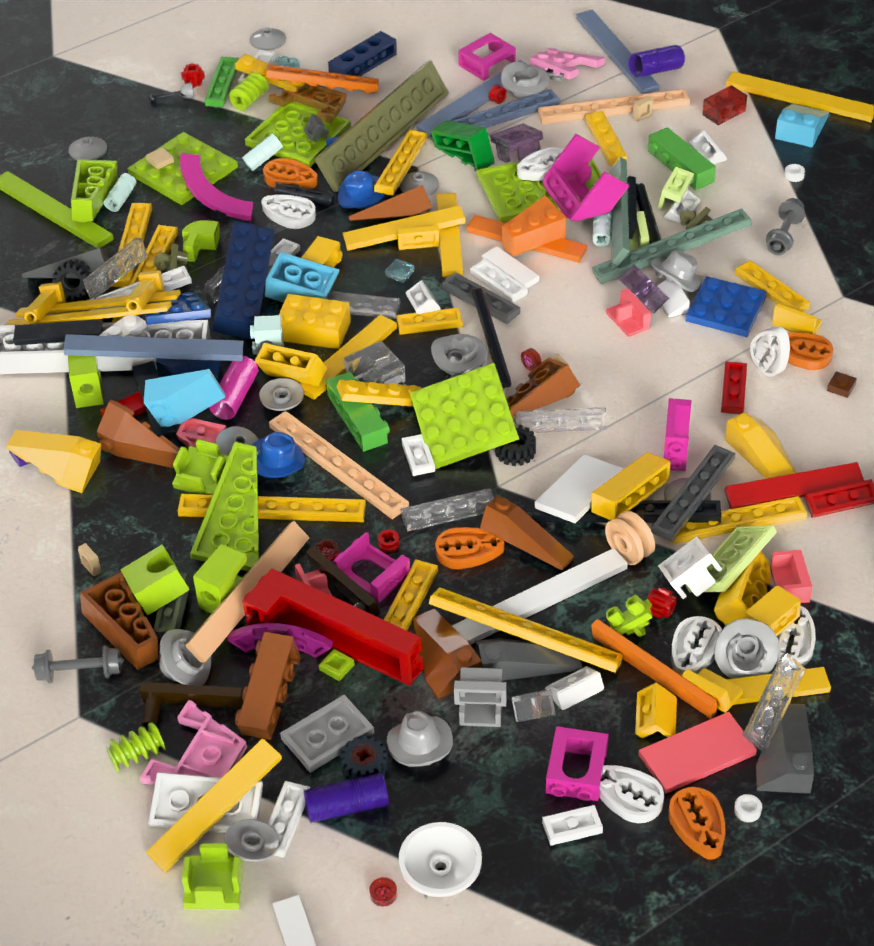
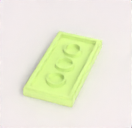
M774 526L736 527L712 555L722 570L718 572L712 563L706 567L707 571L714 578L715 583L704 592H725L777 533ZM686 584V587H687L688 591H689V592H692L691 589H690V588L688 587V585Z

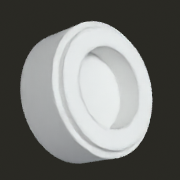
M790 164L786 166L784 176L789 181L798 182L803 180L805 169L801 165Z
M745 794L736 799L734 813L738 819L744 822H754L760 817L762 803L757 797Z

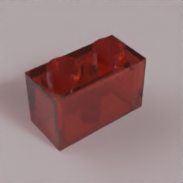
M730 85L704 99L702 115L716 125H720L746 111L747 95Z

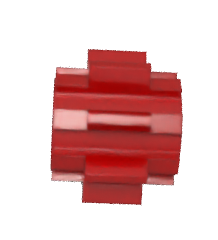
M199 64L185 65L184 72H181L182 80H184L185 84L192 83L193 88L200 87L203 83L202 80L205 79L204 71H202L201 66L199 67Z
M665 588L652 589L647 598L652 604V607H650L652 616L659 619L670 617L674 611L677 597L672 596V591Z

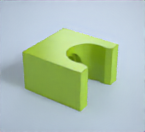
M68 355L69 378L76 408L104 404L101 372L98 369L97 357Z
M163 544L120 569L147 616L190 590Z
M220 544L194 574L193 579L200 609L212 614L240 582L242 577L237 574L247 562L246 554Z

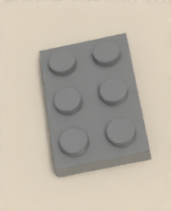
M343 695L280 734L283 742L311 773L342 753L343 746L346 747V743L349 740L354 742L353 738L355 737L362 739V736H367L368 738L375 733L371 723Z

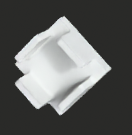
M697 536L658 565L682 599L687 597L681 588L683 584H687L695 596H699L715 583L714 578L706 569L708 565L712 563L718 572L722 570Z

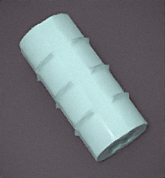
M272 133L244 155L242 159L254 171L283 148V146Z
M123 173L104 200V205L107 209L113 212L119 211L136 185V180L133 176L127 173Z
M611 211L608 214L593 217V243L597 246L604 247L610 243Z

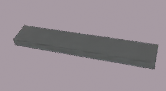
M714 445L651 527L652 534L673 542L733 462L736 453Z

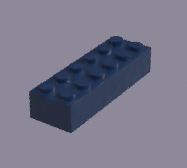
M234 221L212 327L213 332L254 340V338L251 339L250 326L254 325V316L260 315L275 229Z

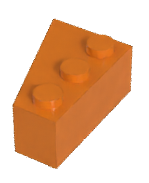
M546 196L502 226V246L512 257L566 237V217Z

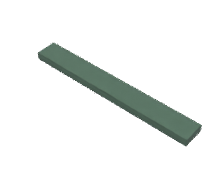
M620 157L610 170V174L627 183V161ZM628 189L611 211L612 263L620 265L629 253Z
M741 208L631 251L620 265L612 263L611 259L593 266L592 271L598 281L603 284L651 265V261L654 258L667 259L672 251L684 252L748 227L752 225L750 217Z

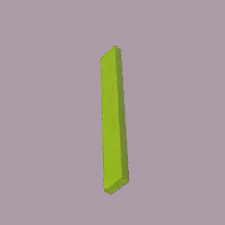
M7 171L0 175V190L97 249L102 248L114 239L112 233L92 221H72V209Z

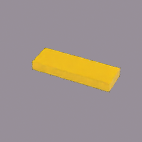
M460 308L443 309L422 314L396 315L400 335L463 327Z

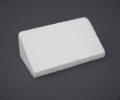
M705 130L689 142L696 151L713 164L727 160L723 152Z
M687 189L680 203L674 201L663 218L680 223V214L684 210L694 211L701 200Z
M422 280L406 291V295L417 314L441 309L432 292Z
M665 280L653 288L654 294L668 317L688 312L689 300L675 281L668 282Z
M586 666L546 686L545 689L558 707L565 710L602 691L604 685L600 673Z

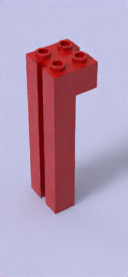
M272 568L265 576L260 578L258 584L242 600L247 626L276 623L311 630L333 641L332 650L336 649L355 661L408 686L412 685L424 669L423 656L419 655L422 651L420 636Z

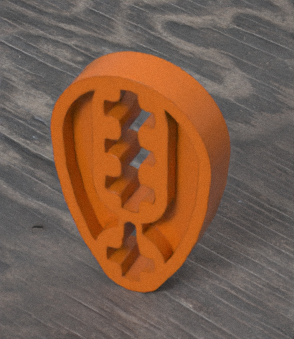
M278 158L268 162L263 168L264 181L273 188H275L276 183L291 186L295 184L305 189H312L318 185L317 173L309 166L296 160Z
M788 333L790 344L789 364L807 370H820L831 363L833 345L828 339L810 333Z
M451 528L442 532L436 539V557L443 566L450 569L472 568L492 561L504 552V540L479 528Z
M698 787L684 788L675 793L670 801L668 814L669 821L675 832L687 846L706 859L718 858L722 854L725 840V820L718 799L711 792ZM685 799L694 802L693 809L695 812H699L700 823H705L704 826L695 823L696 815L694 812H690L691 805ZM708 839L711 845H715V848L706 845V840Z

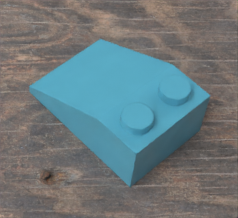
M791 104L782 110L777 120L775 139L813 148L829 116V112Z
M280 252L266 278L265 297L283 303L288 294L327 299L339 274V269Z
M210 369L145 380L144 404L161 427L181 424L225 398V392Z

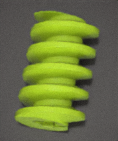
M251 73L230 91L229 99L231 104L237 110L245 111L264 92L268 91L269 83L261 74Z
M152 722L148 724V732L141 726L138 728V735L134 731H129V740L124 735H120L119 744L114 739H110L109 748L106 746L109 758L117 773L120 772V763L129 768V759H133L136 764H139V755L142 754L148 760L150 750L156 756L159 755L158 747L161 746L165 750L160 732Z

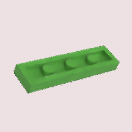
M220 58L205 97V106L224 107L237 73L235 63L239 58Z

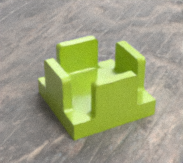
M199 439L195 443L196 447L190 446L188 451L186 447L181 446L173 463L176 471V476L172 483L173 487L194 494L214 495L229 456L221 454L217 444Z
M225 843L200 844L201 855L184 857L182 873L184 909H240L244 860L240 859V856L230 855Z

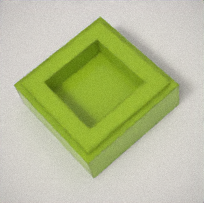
M333 649L319 664V670L340 681L354 666V659Z

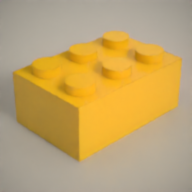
M288 294L279 313L281 315L284 342L340 349L351 322L349 302Z

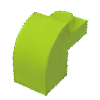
M196 221L190 223L182 230L183 252L188 253L187 261L195 262L200 249L216 250L221 238L218 221Z

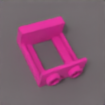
M492 33L458 50L459 66L483 81L489 78V68L504 59L511 63L516 62V47ZM488 44V49L494 52L483 59L472 53Z
M669 398L664 459L670 461V470L686 471L692 400Z
M367 532L360 538L355 539L351 546L344 552L339 553L334 560V564L370 594L378 604L405 580L410 571L409 558L401 555L397 560H394L369 543V533ZM367 560L384 571L369 583L356 575L351 568L357 561Z
M556 726L546 776V793L558 797L579 798L584 801H599L600 783L608 748V734ZM565 752L591 756L589 770L584 777L573 779L564 774L562 766Z

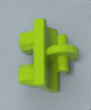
M634 595L626 601V608L628 610L622 613L615 606L610 608L606 612L610 628L621 635L624 633L630 635L635 632L638 637H642L645 635L644 627L650 624L649 619L652 618L650 610L652 604L648 599L643 601L637 595Z

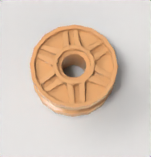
M625 511L618 518L612 519L606 524L605 534L611 549L615 548L629 565L638 564L643 558L650 556L655 551L653 534L645 521L636 513Z

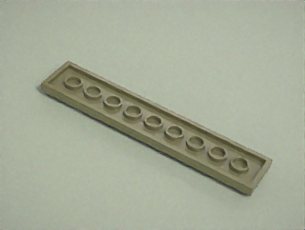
M432 61L424 63L314 158L333 192L339 191L347 175L355 170L362 171L449 94Z

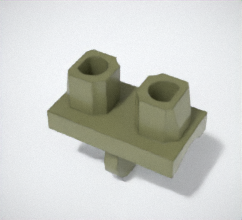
M706 206L697 216L693 210H684L680 214V224L686 226L687 230L713 220L708 216L711 209Z
M172 243L171 255L166 253L156 255L154 265L162 271L166 269L170 271L181 266H185L187 270L188 253L178 251V245Z

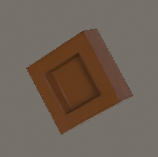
M836 371L828 383L827 391L848 398L856 385L857 378Z

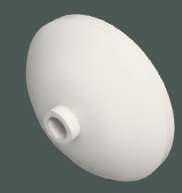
M446 822L430 823L417 828L407 836L399 852V867L406 882L415 890L429 896H450L465 890L475 881L482 865L481 849L475 837L461 826ZM444 868L445 870L439 871L437 869Z

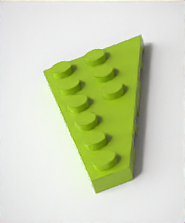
M234 442L190 552L191 559L206 562L219 545L223 544L246 554L247 562L240 570L249 571L258 561L259 526L256 446Z

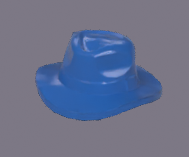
M355 170L347 175L338 193L340 206L343 208H369L379 204L386 197V194L374 192V186L380 177L360 170Z
M276 431L252 444V446L257 447V474L264 477H285L299 471L305 464L302 450L294 442L293 437L288 434Z

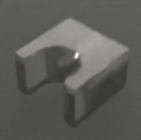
M382 341L344 357L345 373L351 371L355 379L364 377L363 382L406 385L405 365Z

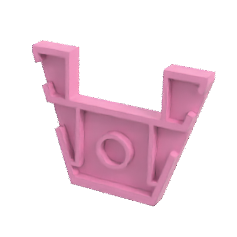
M548 48L547 51L538 52L537 55L532 56L530 64L543 70L553 69L554 74L560 75L561 72L564 74V78L572 79L578 76L579 68H574V66L583 64L597 68L605 65L606 57Z
M188 700L178 716L179 724L197 729V734L176 767L151 759L140 776L141 783L155 785L157 772L222 778L240 761L247 749L246 741L225 725L218 724L206 711L202 712L193 701Z

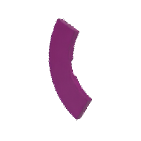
M276 623L245 626L230 632L227 641L244 652H248L256 648L258 641L262 640L264 632L293 636L298 650L314 658L330 650L333 643L328 638L311 630Z

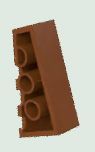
M122 572L80 592L82 614L115 648L120 649V653L137 670L159 659L158 638L148 619L144 617L141 606L135 601L129 585L127 586Z
M264 632L262 640H259L256 646V662L250 666L249 677L251 679L249 685L244 687L242 694L244 702L242 709H238L236 713L235 724L238 726L241 735L271 740L281 714V708L278 705L286 700L288 695L287 682L293 681L295 676L293 671L294 664L299 665L301 656L293 636Z

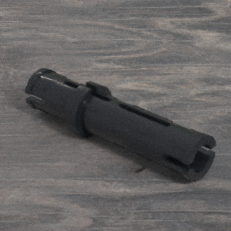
M276 183L274 189L275 195L299 196L309 199L314 203L333 206L335 194L305 189L295 184L291 186Z

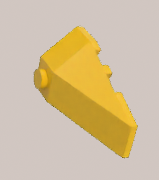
M744 412L727 421L725 441L766 479L797 473L776 433L761 419Z
M15 430L6 445L8 450L22 460L37 466L41 473H47L53 477L58 485L79 493H83L99 465L101 457L100 443L79 436Z
M762 551L758 553L725 592H721L718 597L714 612L717 618L725 625L737 619H749L746 617V611L768 593L767 585L771 584L770 561Z

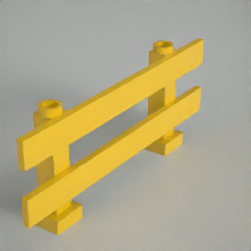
M161 270L141 272L138 275L140 283L130 295L65 303L66 299L61 282L41 284L39 286L40 295L29 307L20 308L15 313L16 318H24L8 320L5 325L95 320L165 312L172 306L171 301L147 303L175 300L181 292L180 290L165 291ZM123 305H126L125 307H116V308H107V309H99V310L81 311V312H73V313L46 315V314H53V313H62V312H71V311H79V310H88V309H97V308H106V307H114V306H123Z

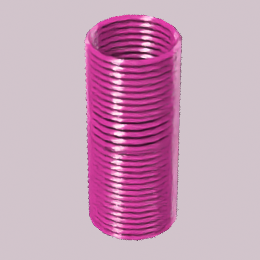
M243 356V361L231 362L219 384L225 392V398L209 407L216 417L225 420L235 417L259 371L257 364L251 358Z

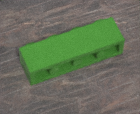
M666 127L649 135L647 146L649 153L671 171L678 167L694 173L693 180L690 183L694 190L715 182L716 166L671 129Z
M351 371L327 379L328 397L362 451L364 452L387 444V434L390 433L387 422L385 420L382 421L378 408L376 406L373 407L371 403L342 401L337 389L339 380H355L359 382L360 380L355 379Z

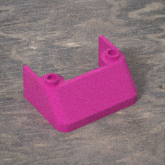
M576 133L543 179V186L566 218L574 222L608 214L629 187V184L604 171L589 191L585 185L592 176L589 162L600 147Z

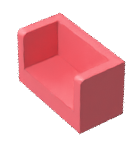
M802 551L773 552L770 570L775 586H780L801 599V603L810 602L812 583Z

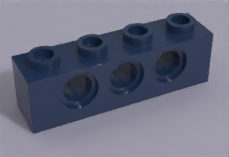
M380 31L328 61L329 72L362 76L397 55L396 39Z

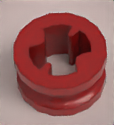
M495 85L489 92V99L497 104H501L506 98L507 90L499 85Z
M390 529L380 532L378 535L379 549L385 553H393L398 550L400 546L399 534Z

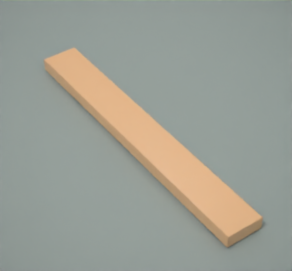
M685 89L539 107L538 115L542 124L585 119V114L603 111L606 116L633 113L634 102L647 96L653 99L652 110L690 105V99Z
M287 411L269 421V427L272 430L293 437L294 442L304 454L392 520L409 508V501Z
M295 521L289 523L184 645L200 663L207 661L244 617L245 613L242 602L244 596L251 592L258 584L260 578L265 576L271 568L282 572L308 541L309 536Z

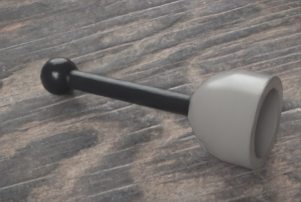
M186 83L181 87L180 91L156 96L152 94L149 96V100L155 102L156 99L180 94L184 98H194L195 95L192 83Z

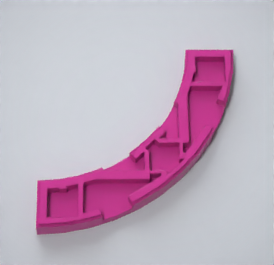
M181 153V174L187 188L196 199L214 211L218 210L226 213V216L251 221L253 202L230 197L216 189L202 172L200 155Z

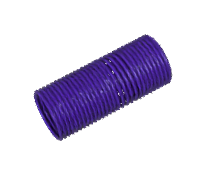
M679 45L637 52L630 56L628 66L633 76H647L681 68L685 62V54Z
M381 772L380 774H372V776L367 775L355 778L354 780H345L330 785L325 784V786L312 787V789H304L303 791L310 823L352 814V812L355 814V812L370 811V809L383 808V806L389 805L386 783Z

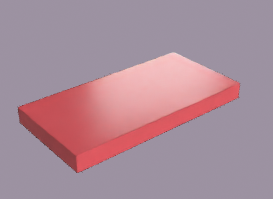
M727 712L640 749L639 757L653 778L661 784L664 794H668L755 756L757 749L730 712Z

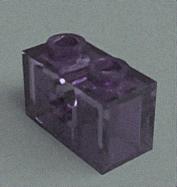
M634 264L619 279L653 313L669 299Z

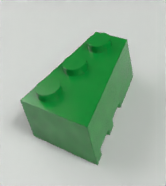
M446 120L431 130L435 148L452 158L458 157L464 165L470 164L475 167L474 171L488 168L495 163L486 127Z

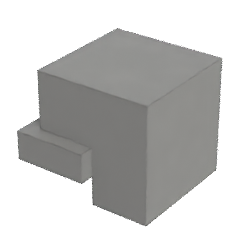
M461 667L460 681H454V705H460L459 726L501 727L502 706H506L507 682H502V669Z

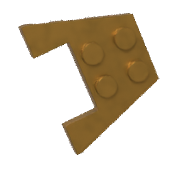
M307 85L297 88L296 92L287 90L283 91L280 96H276L275 93L269 95V102L284 107L295 101L319 110L317 111V116L322 121L332 124L345 104L347 94L321 85Z

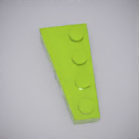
M77 159L71 198L72 221L88 222L94 220L103 206L107 195L118 181L117 161Z

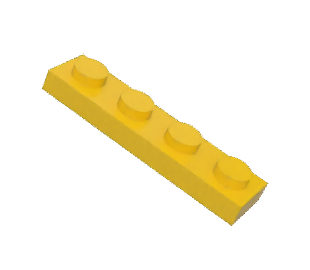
M244 54L235 63L236 70L248 75L259 73L264 76L268 83L291 92H296L297 88L308 85L305 82L295 84L290 83L288 80H271L266 77L269 63Z
M602 111L585 114V122L597 145L600 147L607 164L614 165L620 157L627 161V154L605 113Z
M339 380L337 384L342 401L413 406L410 393L422 389L415 385L406 386L394 383L382 384L355 380Z

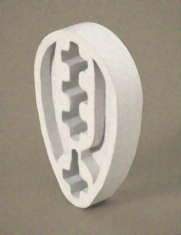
M549 147L528 155L517 165L518 178L532 181L543 180L545 174L564 149Z
M270 195L264 197L261 201L262 210L268 218L290 229L305 228L316 219L314 203L303 197Z
M772 327L759 333L750 345V352L755 365L766 376L772 377L784 371L788 363L790 352L789 336L782 327Z
M800 606L801 618L798 624L793 622L777 636L780 649L775 664L787 669L800 668L809 663L813 656L816 639L815 627L808 610ZM794 635L791 653L789 657H784L789 637Z
M695 616L683 620L677 626L671 649V662L675 672L682 675L688 669L698 674L715 660V644L722 631L715 621L706 617ZM703 628H706L703 638L699 640V646L691 649L695 645V639L699 638L700 630L702 631ZM690 659L689 665H686V667H682L687 662V660Z
M616 765L603 766L601 779L605 778V776L609 779L601 781L599 798L614 813L633 823L649 822L660 814L663 808L664 791L661 784L655 778L628 767ZM627 789H630V790H631V792H627L626 794L622 793V790H623V791H627ZM639 795H640V796H643V799H642V798H639L638 800H634V799H633L634 797L637 798ZM650 802H654V805L651 804L649 805V807L645 806V803L649 804Z

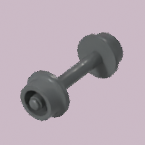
M789 198L779 206L778 214L783 220L780 229H772L766 235V247L774 255L784 254L793 245V238L788 230L791 224H798L805 217V207L799 199Z
M108 645L103 646V657L53 661L51 650H46L45 653L34 656L32 669L35 672L36 680H46L48 683L53 682L54 671L103 667L105 678L108 679L111 675L121 673V664L124 662V659L121 657L119 648H109Z

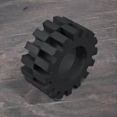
M69 259L63 262L55 270L56 272L53 273L52 277L54 279L52 283L61 282L65 299L71 297V300L80 299L92 288L93 285L91 284L94 282V279L91 277L93 272L88 273L90 267L87 266L85 268V262L78 263V259L73 261ZM67 273H74L78 276L80 280L79 286L69 284L66 279Z
M519 425L516 428L519 440L495 448L496 457H499L500 462L504 460L506 465L511 462L512 466H516V463L522 466L524 461L529 463L530 459H533L534 454H536V436H534V432L530 431L528 427L523 429V425ZM510 444H521L522 446H520V447H511V446H509V445H510Z

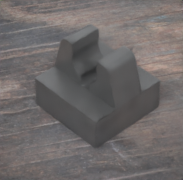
M311 114L304 132L311 141L318 142L320 137H327L329 130L324 129L326 125L319 116Z

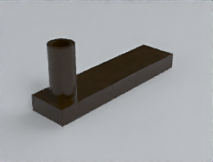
M313 546L306 552L310 565L315 570L319 569L320 573H324L327 580L354 603L353 606L376 617L380 614L377 601Z
M141 682L139 690L143 703H145L141 723L145 728H148V724L151 722L157 727L161 704L185 705L188 700H191L196 706L242 709L244 702L242 700L243 689L239 687Z

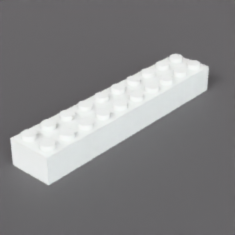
M186 320L151 324L134 336L211 340L208 320ZM116 322L103 323V332ZM0 325V374L69 372L68 355H64L65 342L14 345L15 325ZM96 356L100 371H133L132 366L154 361L157 370L156 358Z

